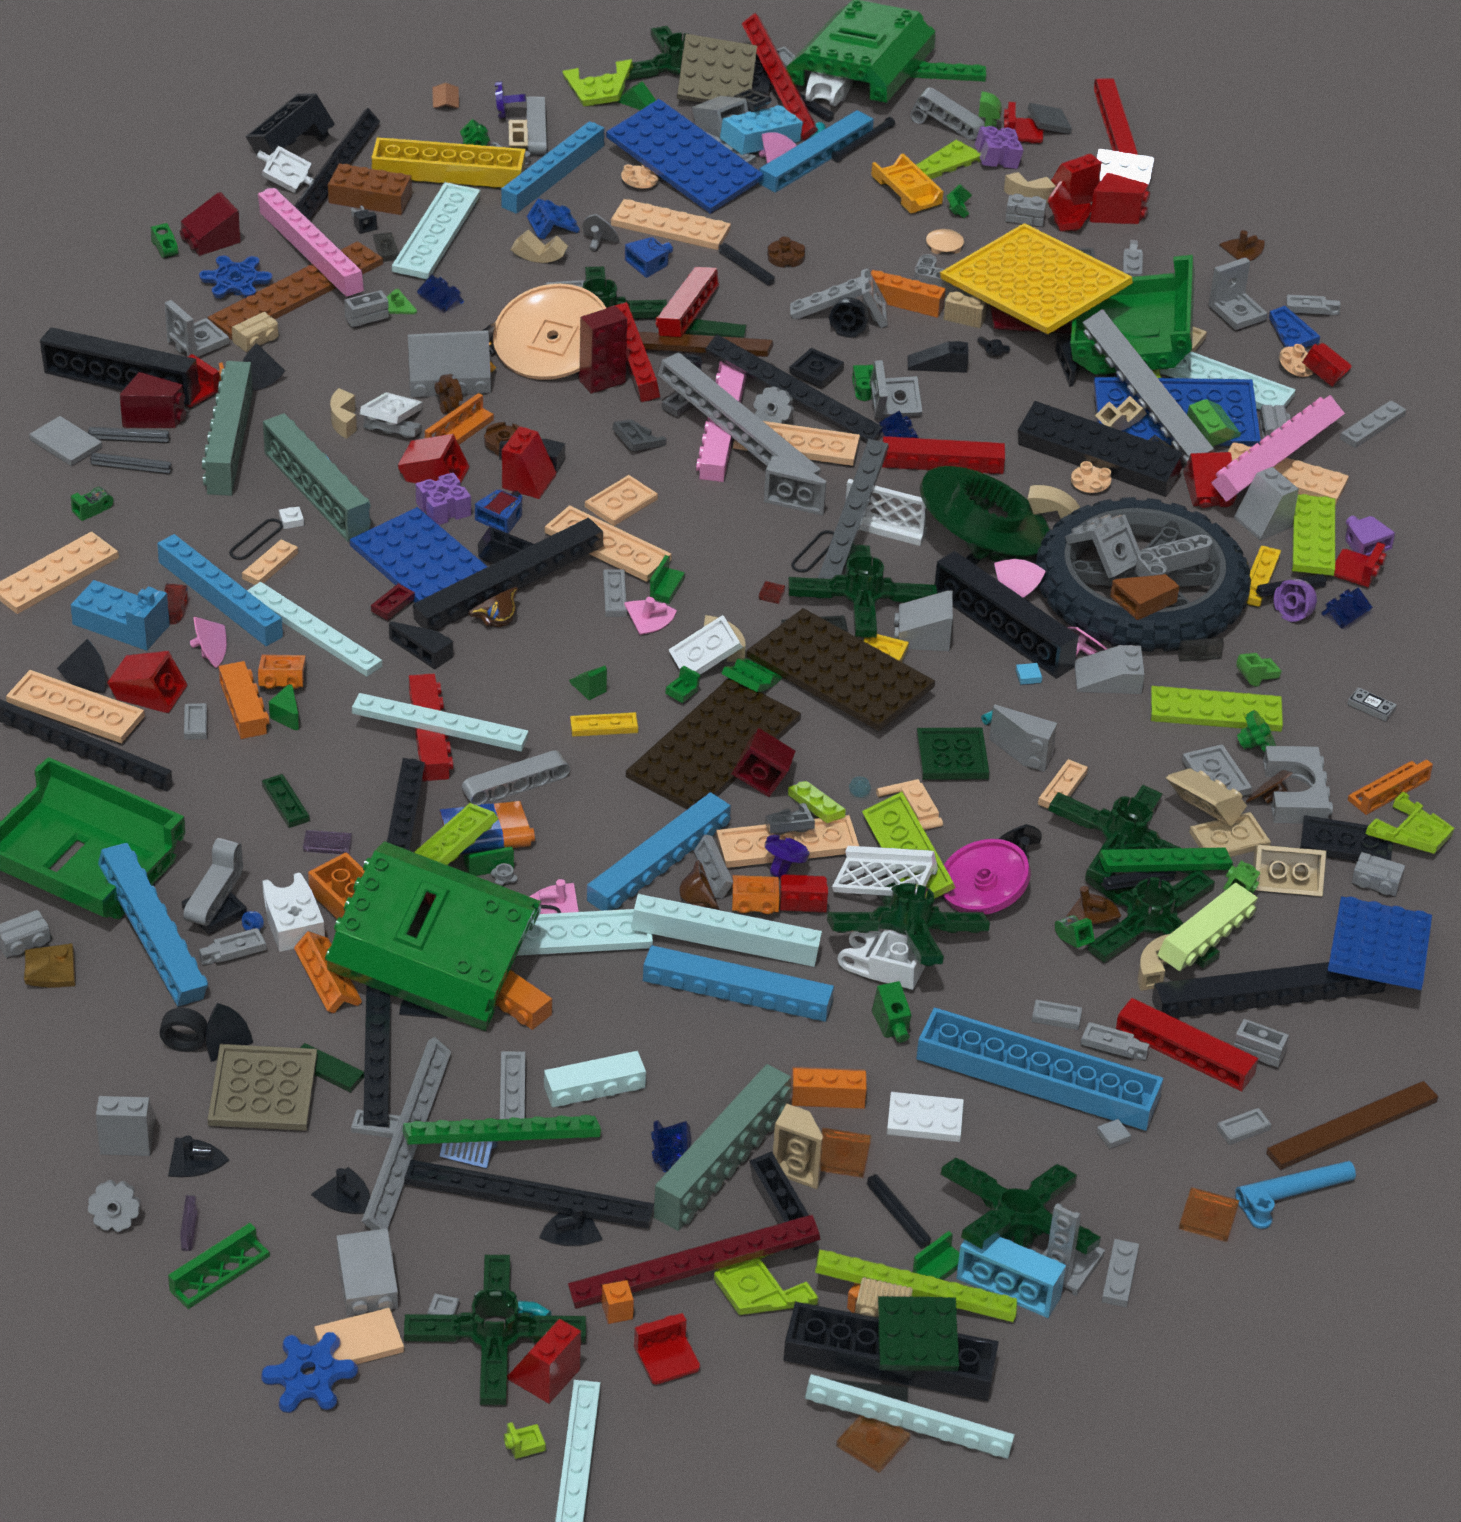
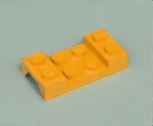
M904 153L900 154L894 165L881 168L876 162L872 163L871 176L881 185L888 184L901 197V205L910 213L942 204L943 190Z

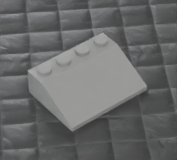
M488 330L408 335L410 397L439 396L435 391V382H439V378L445 374H453L452 378L459 381L462 395L491 393Z

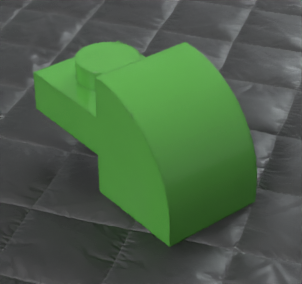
M982 91L978 117L986 118L985 127H996L997 119L1001 117V102L995 95Z
M1257 653L1239 654L1236 663L1237 669L1253 686H1259L1263 679L1279 678L1282 672L1271 658L1261 659Z

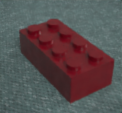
M616 306L580 317L579 381L590 394L626 383L627 317Z

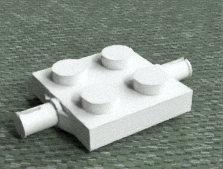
M280 146L270 156L261 150L257 154V158L266 162V167L261 176L293 193L297 191L301 184L306 183L310 185L313 180L307 176L312 163Z

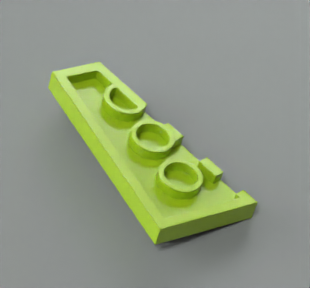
M955 140L919 162L916 166L930 179L942 176L943 172L956 171V168L959 166L967 167L973 161L981 162V153H978L977 150L961 141Z

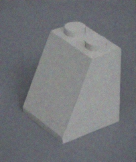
M719 96L692 107L695 124L705 132L719 138L723 118L749 112L746 99Z
M1274 467L1258 472L1237 509L1234 519L1260 541L1287 530L1293 524L1299 488Z
M945 591L899 604V613L894 614V626H898L894 628V638L909 642L908 649L949 651L953 621L952 591Z
M99 1096L96 1121L101 1155L150 1156L156 1117L149 1097Z
M388 1229L337 1235L338 1272L347 1316L362 1315L385 1308L397 1309L398 1291Z

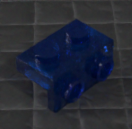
M432 274L416 291L419 296L443 313L455 301H458L460 304L464 301L460 297L461 292L452 285L450 288L449 284L442 277L436 278Z
M900 410L879 422L883 426L885 437L919 438L915 429L910 428L913 424L909 417H904Z
M1358 587L1352 592L1350 589H1347L1341 593L1338 601L1334 598L1326 603L1325 606L1327 608L1321 613L1324 616L1330 612L1342 629L1373 607Z
M659 1120L653 1122L654 1131L651 1132V1137L654 1143V1150H652V1158L655 1164L660 1165L664 1173L668 1172L691 1147V1130L687 1121L665 1128Z

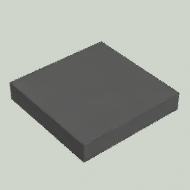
M1029 103L1027 109L1038 129L1064 134L1071 133L1072 128L1062 109Z

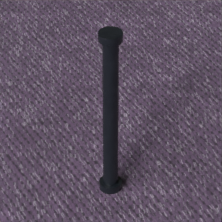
M887 117L883 123L841 150L832 152V160L835 162L841 161L843 156L887 128L894 127L895 120L892 117Z

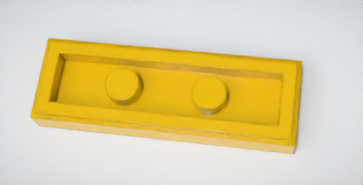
M636 712L570 716L572 737L638 733Z

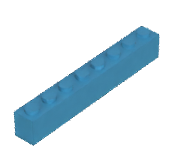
M856 110L762 166L759 171L763 173V180L759 184L775 193L831 160L832 152L841 150L872 130L874 119Z
M589 121L501 188V207L517 214L604 147V127Z
M173 534L157 543L160 564L263 645L268 646L283 637L281 616L178 536Z
M710 792L587 884V901L601 911L619 908L624 901L636 895L645 885H649L653 879L661 873H665L676 862L681 861L690 851L695 850L704 834L713 836L716 830L727 826L731 819V805Z
M128 843L101 849L98 865L108 883L116 886L119 903L177 1007L204 999L206 989L208 988L207 979L200 973L196 959L191 957L185 940L181 939L178 934L175 922L170 920L166 906L163 903L161 904L157 896L156 888L151 886L147 879L145 869L139 865L136 853L130 849Z
M651 945L643 964V981L814 1020L826 1022L833 1002V985Z

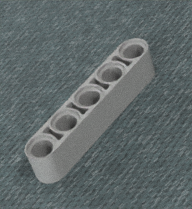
M526 97L528 152L534 155H546L545 97Z
M554 750L472 776L463 782L461 788L470 803L474 805L487 804L561 780L569 774L570 766L561 753Z

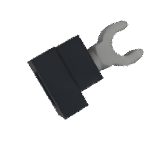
M360 206V210L351 208L354 226L359 234L377 230V215L374 211L369 212L363 206Z

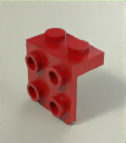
M1008 102V109H1004L1003 128L1014 129L1018 136V141L1030 143L1043 142V129H1038L1033 119L1016 118V102Z
M1060 181L1048 198V205L1052 209L1055 223L1060 231L1079 230L1091 213V203L1073 204L1065 181Z
M1324 343L1312 346L1302 361L1304 365L1332 387L1352 367L1350 363Z
M193 354L187 357L196 359L200 392L190 405H186L188 407H192L217 393L220 381L219 371Z
M1377 542L1370 556L1342 549L1335 561L1334 576L1369 587L1374 577L1378 576L1380 566H1383L1387 557V554L1384 553L1386 544Z
M808 875L781 876V911L827 912L828 886L826 877Z
M683 1313L670 1315L651 1323H644L634 1329V1348L651 1382L655 1385L693 1374L700 1370V1363L686 1338L687 1320Z

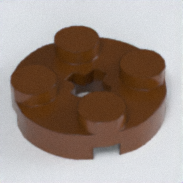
M780 237L778 241H774L768 246V260L771 264L781 268H785V265H791V268L797 267L804 262L805 246L791 240L789 237Z
M453 374L442 375L439 378V382H435V391L439 394L440 410L442 413L449 414L459 407V401H463L459 381L452 378Z
M498 422L488 426L484 434L485 446L489 450L494 451L495 455L499 456L500 441H509L519 426L513 423L512 426L506 425V422Z

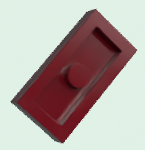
M398 583L371 604V612L389 620L415 599V592Z

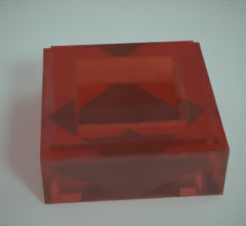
M765 581L759 593V600L779 604L785 593V585Z

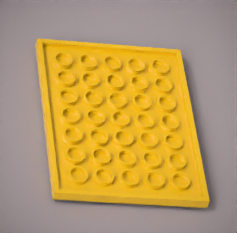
M1025 223L940 272L942 280L1046 334L1053 332L1132 284V276Z

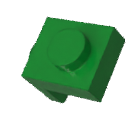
M958 185L946 197L950 203V210L955 215L959 214L965 218L969 215V212L964 203L972 195L962 185Z
M682 666L679 677L666 686L665 694L684 703L698 692L700 674L686 666Z

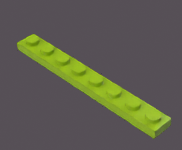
M819 1249L815 1273L858 1284H861L862 1278L865 1277L871 1280L901 1285L902 1287H911L913 1289L912 1297H956V1308L1010 1322H1014L1016 1316L1017 1298L1008 1295H1001L985 1291L981 1288H973L957 1282H949L933 1276H925L908 1270L861 1260L857 1257L837 1254L833 1251Z

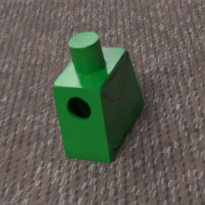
M900 981L877 986L872 1013L884 1037L890 1038L895 1036L898 1043L907 1041L910 1038L908 1029L911 1011Z

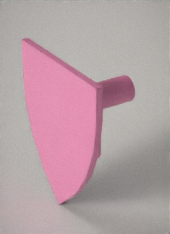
M764 133L761 134L764 150L759 151V156L761 158L766 157L767 163L797 145L783 134Z
M1011 559L994 563L998 581L1023 598L1038 586L1046 573L1038 565L1026 560Z
M647 597L646 600L624 602L639 635L663 629L673 620L677 610L667 606L665 603L655 602L652 597Z
M193 617L197 637L190 640V645L193 648L201 646L202 658H208L216 668L222 662L226 653L225 625Z
M1068 626V629L1079 636L1076 656L1080 650L1087 655L1097 653V650L1085 643L1086 641L1102 651L1107 650L1105 646L1078 627Z
M563 879L557 880L556 885L541 889L530 896L541 901V905L556 906L560 909L561 913L579 912L574 883L565 884ZM541 908L540 914L558 913L556 910Z

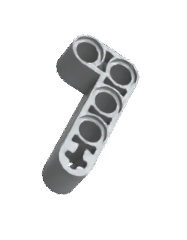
M927 88L919 96L910 113V117L915 123L921 124L931 115L969 140L977 138L980 126L985 127V123L980 117L933 88Z
M925 254L919 258L915 267L914 280L946 288L945 296H948L949 292H961L963 295L973 296L941 279L940 272L945 269L936 267L937 259L935 256Z
M1196 535L1142 549L1137 555L1135 572L1138 577L1163 575L1167 572L1205 563L1210 558L1212 539L1207 535Z
M223 838L215 840L212 848L213 864L187 902L184 909V920L208 926L241 876L243 870L241 843Z

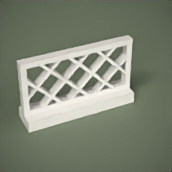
M852 479L847 481L846 499L853 483ZM875 486L873 493L879 494L883 499L877 501L871 496L870 502L872 504L867 507L859 530L920 546L927 534V527H925L927 507L922 498ZM891 499H899L902 504L896 506ZM885 502L891 508V510L887 512L881 506V504ZM911 504L922 505V509L916 511ZM905 507L911 513L907 517L900 511ZM876 508L881 515L872 513L870 510ZM896 513L901 520L891 518L889 515ZM915 518L920 525L913 524L909 520Z
M848 846L845 851L847 858L832 888L833 892L892 896V887L884 886L893 882L896 885L916 883L917 887L918 885L926 886L930 875H935L938 870L934 851ZM863 873L867 874V876L862 877L860 879L856 878L857 876ZM886 874L889 876L881 881L877 879ZM906 876L910 877V879H907L903 882L899 881V879L904 878ZM850 879L853 881L847 885L842 884ZM870 881L874 882V884L870 886H863L864 884Z

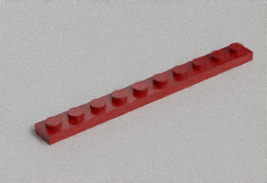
M754 13L741 24L752 45L757 46L756 53L785 109L803 122L800 138L804 141L815 133L818 128L760 17Z

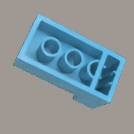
M93 580L71 604L73 625L146 651L170 626L167 593L149 586L145 590L142 589L138 595Z

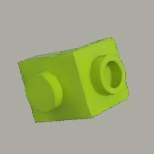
M513 1422L507 1423V1433L504 1434V1442L507 1450H512L515 1459L546 1450V1444L538 1424L515 1429Z

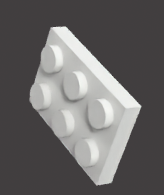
M1099 149L1097 159L1102 162L1100 181L1106 172H1111L1149 184L1154 158Z
M386 392L361 406L360 414L367 416L370 420H383L386 424L397 425L422 410L423 402Z
M722 615L670 648L669 652L679 669L682 666H686L702 674L743 648V646Z
M891 1092L887 1135L960 1142L964 1099Z

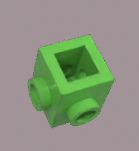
M1241 860L1237 867L1232 865L1225 877L1228 878V881L1223 889L1227 890L1234 883H1237L1253 894L1260 883L1256 880L1260 872L1251 864Z

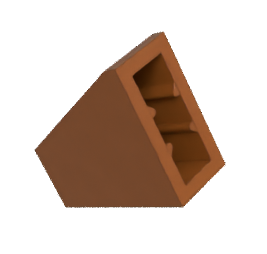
M1166 574L1115 579L1112 581L1110 597L1135 619L1140 620L1176 603L1179 585Z

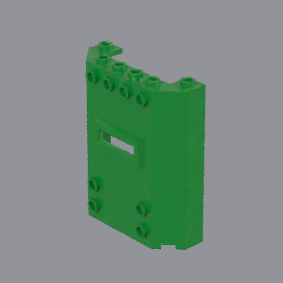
M851 0L837 11L787 65V71L794 84L802 86L805 84V70L870 83V100L887 103L935 48L936 31L932 26L929 27L923 20V15L918 11L862 0Z
M1193 255L1173 256L1175 273L1132 277V284L1072 319L1071 350L1073 360L1095 375H1108L1117 372L1114 367L1110 368L1105 361V355L1103 353L1100 355L1097 352L1093 340H1088L1083 333L1085 330L1083 322L1103 309L1123 335L1151 337L1128 339V342L1151 370L1175 368L1192 350L1195 282Z
M47 757L35 769L36 788L27 794L0 821V871L102 917L120 919L125 914V911L117 899L116 886L108 883L98 865L101 849L128 843L130 849L136 853L139 865L145 869L147 879L152 886L175 861L177 854L173 852L178 840L183 841L186 833L184 816ZM77 841L84 843L57 872L50 870Z
M384 841L374 851L372 857L366 859L363 866L364 874L362 878L358 877L353 887L355 892L352 898H347L344 905L345 913L342 918L338 917L335 923V936L331 947H329L325 955L327 970L487 1031L495 1013L496 1000L528 930H533L541 912V901ZM426 893L436 895L435 900L417 938L408 935L407 933Z

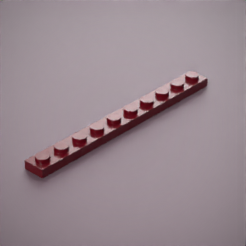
M809 1215L570 1282L568 1287L574 1307L577 1309L602 1302V1285L627 1280L631 1293L815 1242L821 1240L820 1233L813 1215Z

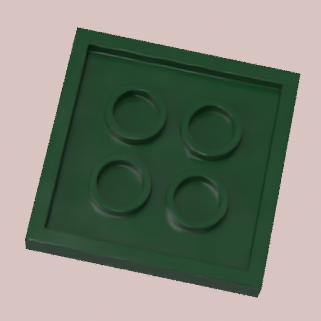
M983 727L917 728L916 736L922 780L989 779L990 772Z
M878 1296L880 1370L958 1371L956 1297Z

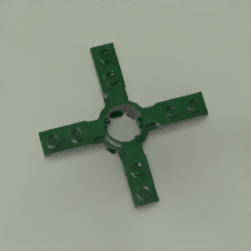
M668 26L651 28V36L662 51V54H657L650 60L632 62L633 68L630 69L629 78L626 80L647 78L665 71L680 75L685 36L689 33H684L682 40V32L672 33Z
M604 266L585 267L586 280L583 282L582 288L595 294L606 308L627 302L632 317L641 319L657 318L667 305V300H627L624 296L617 297L616 283L611 279L606 280Z
M853 545L850 557L847 559L845 575H835L831 579L788 578L789 596L816 597L819 599L845 596V598L853 602L855 636L862 638L877 637L875 602L880 598L906 603L937 594L936 585L895 583L891 578L883 577L884 564L880 559L871 556L870 545Z
M1143 784L1135 797L1130 799L1128 796H1121L1114 802L1111 811L1105 808L1097 810L1060 792L1056 794L1048 808V811L1066 818L1079 826L1103 832L1106 841L1086 872V876L1102 883L1104 877L1112 876L1114 872H1105L1098 857L1101 850L1180 848L1161 839L1156 831L1148 828L1154 813L1153 811L1160 802L1163 793ZM1180 871V872L1186 873V874L1190 875V874H1192V873L1195 872V871Z
M1196 870L1174 886L1162 880L1161 887H1158L1159 878L1151 877L1149 887H1147L1148 879L1140 881L1136 887L1106 891L1101 885L1102 882L1085 875L1087 883L1117 905L1126 906L1128 915L1120 923L1097 937L1095 942L1088 944V951L1105 963L1136 942L1137 936L1143 932L1151 934L1162 933L1163 935L1171 934L1184 924L1177 917L1176 909H1184L1212 890L1215 881L1200 870ZM1211 946L1203 957H1197L1195 963L1204 969L1219 958L1220 951Z
M893 882L884 886L892 887V896L879 895L885 906H879L873 912H828L827 922L832 931L838 933H846L847 931L868 933L870 931H879L880 929H892L907 935V944L919 964L924 966L943 964L944 955L931 936L929 929H940L949 933H957L958 931L979 933L980 931H989L990 922L983 912H941L938 906H933L935 902L934 893L927 887L918 885L917 893L915 894L916 884L914 883L896 885Z
M954 1158L942 1166L940 1173L945 1178L980 1196L985 1205L992 1209L962 1231L961 1238L981 1249L998 1237L1011 1241L1012 1236H1014L1013 1243L1023 1246L1024 1238L1026 1237L1024 1247L1032 1245L1038 1235L1040 1236L1044 1232L1050 1235L1053 1214L1048 1212L1044 1206L1075 1184L1077 1174L1069 1171L1065 1166L1056 1164L1031 1181L1027 1190L1017 1188L1006 1189L986 1172L978 1170L967 1164L966 1161ZM1079 1225L1076 1250L1087 1255L1099 1246L1101 1237L1094 1234L1090 1229Z
M484 1255L483 1290L478 1291L474 1295L472 1312H461L457 1315L405 1314L404 1341L456 1342L460 1338H471L474 1343L481 1346L480 1405H506L508 1346L514 1344L519 1338H529L533 1342H539L551 1327L561 1319L580 1330L581 1343H586V1316H542L519 1313L517 1295L509 1290L510 1255ZM496 1315L507 1318L505 1322L485 1321L484 1328V1318Z

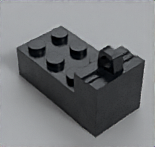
M297 94L245 137L256 155L260 150L271 155L278 146L285 148L295 143L300 135H314L318 141H324L330 136L328 129L332 128L335 123L317 94Z

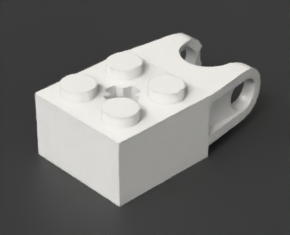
M812 71L807 85L806 101L811 102L814 99L823 98L830 101V106H837L847 96L852 87L853 79Z
M294 873L293 884L285 888L274 886L268 879L262 880L267 921L279 952L294 949L295 945L307 931L325 937L324 920L312 890L301 873Z
M884 929L883 932L870 931L868 933L852 931L849 935V943L853 948L842 950L837 958L840 966L847 971L884 983L900 981L903 988L912 990L925 968L924 965L919 964L907 944L908 936L889 929ZM855 936L862 937L866 943L856 941ZM844 956L853 958L855 963L846 962Z

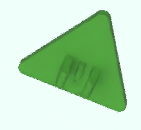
M395 289L387 296L389 314L417 313L416 308L399 289Z

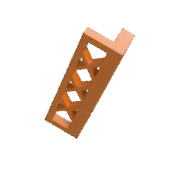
M478 393L426 429L425 438H431L433 433H435L434 437L454 434L460 445L494 421V414L483 408V395Z
M1427 759L1419 764L1410 761L1348 795V801L1367 815L1395 800L1402 792L1407 793L1429 781L1433 764Z
M307 931L295 945L294 949L326 1010L335 1013L343 1002L359 1006L362 1000L351 979L327 970L325 955L332 945L329 938Z

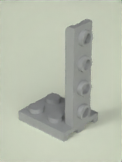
M868 268L861 271V277L850 279L843 284L832 286L827 290L816 292L811 296L797 299L790 303V315L796 320L834 306L840 299L845 297L855 298L863 295V302L866 308H870L873 321L878 322L880 328L888 326L887 302Z
M1057 1203L1053 1210L1048 1247L1042 1255L1066 1265L1063 1287L1072 1290V1294L1077 1296L1103 1259L1105 1250L1096 1247L1087 1255L1077 1251L1076 1243L1081 1214L1078 1212L1073 1213Z

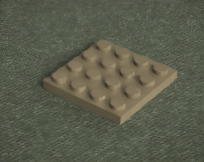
M686 34L677 98L703 103L719 96L734 97L738 93L752 89L757 46Z
M220 1044L208 1113V1126L307 1131L317 1062V1049Z

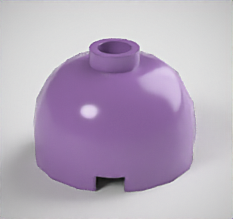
M1291 579L1282 582L1280 587L1276 588L1273 598L1276 611L1279 610L1284 615L1281 617L1290 622L1307 618L1313 613L1317 604V594L1314 588L1307 581L1301 579Z

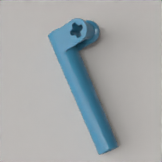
M1346 1161L1239 1186L1235 1189V1197L1239 1207L1242 1208L1250 1223L1256 1228L1265 1229L1272 1224L1271 1212L1274 1210V1201L1352 1181L1356 1178V1172L1352 1162Z

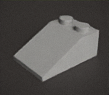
M773 455L766 468L764 502L823 516L826 480L792 459Z
M1119 645L1075 660L1074 669L1077 692L1142 694L1145 674L1141 646Z
M994 704L989 740L1023 766L1045 772L1053 757L1057 723Z

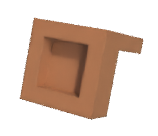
M448 83L433 87V108L437 109L443 106L458 108V87Z

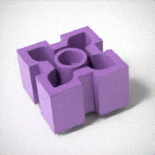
M980 126L975 147L977 152L981 153L980 159L983 166L997 167L999 164L1003 165L1004 168L1018 169L1024 150L1018 141L1016 131L1011 128H1001L999 131L993 126Z
M454 473L439 476L438 481L428 479L416 483V504L438 525L448 523V519L452 517L458 520L471 516V495L465 487L460 486V481Z

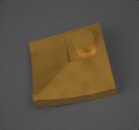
M73 944L25 950V984L50 988L76 986Z

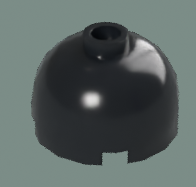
M853 297L840 299L832 307L829 315L831 327L833 326L837 334L846 338L858 336V334L865 330L869 320L868 309L865 304Z

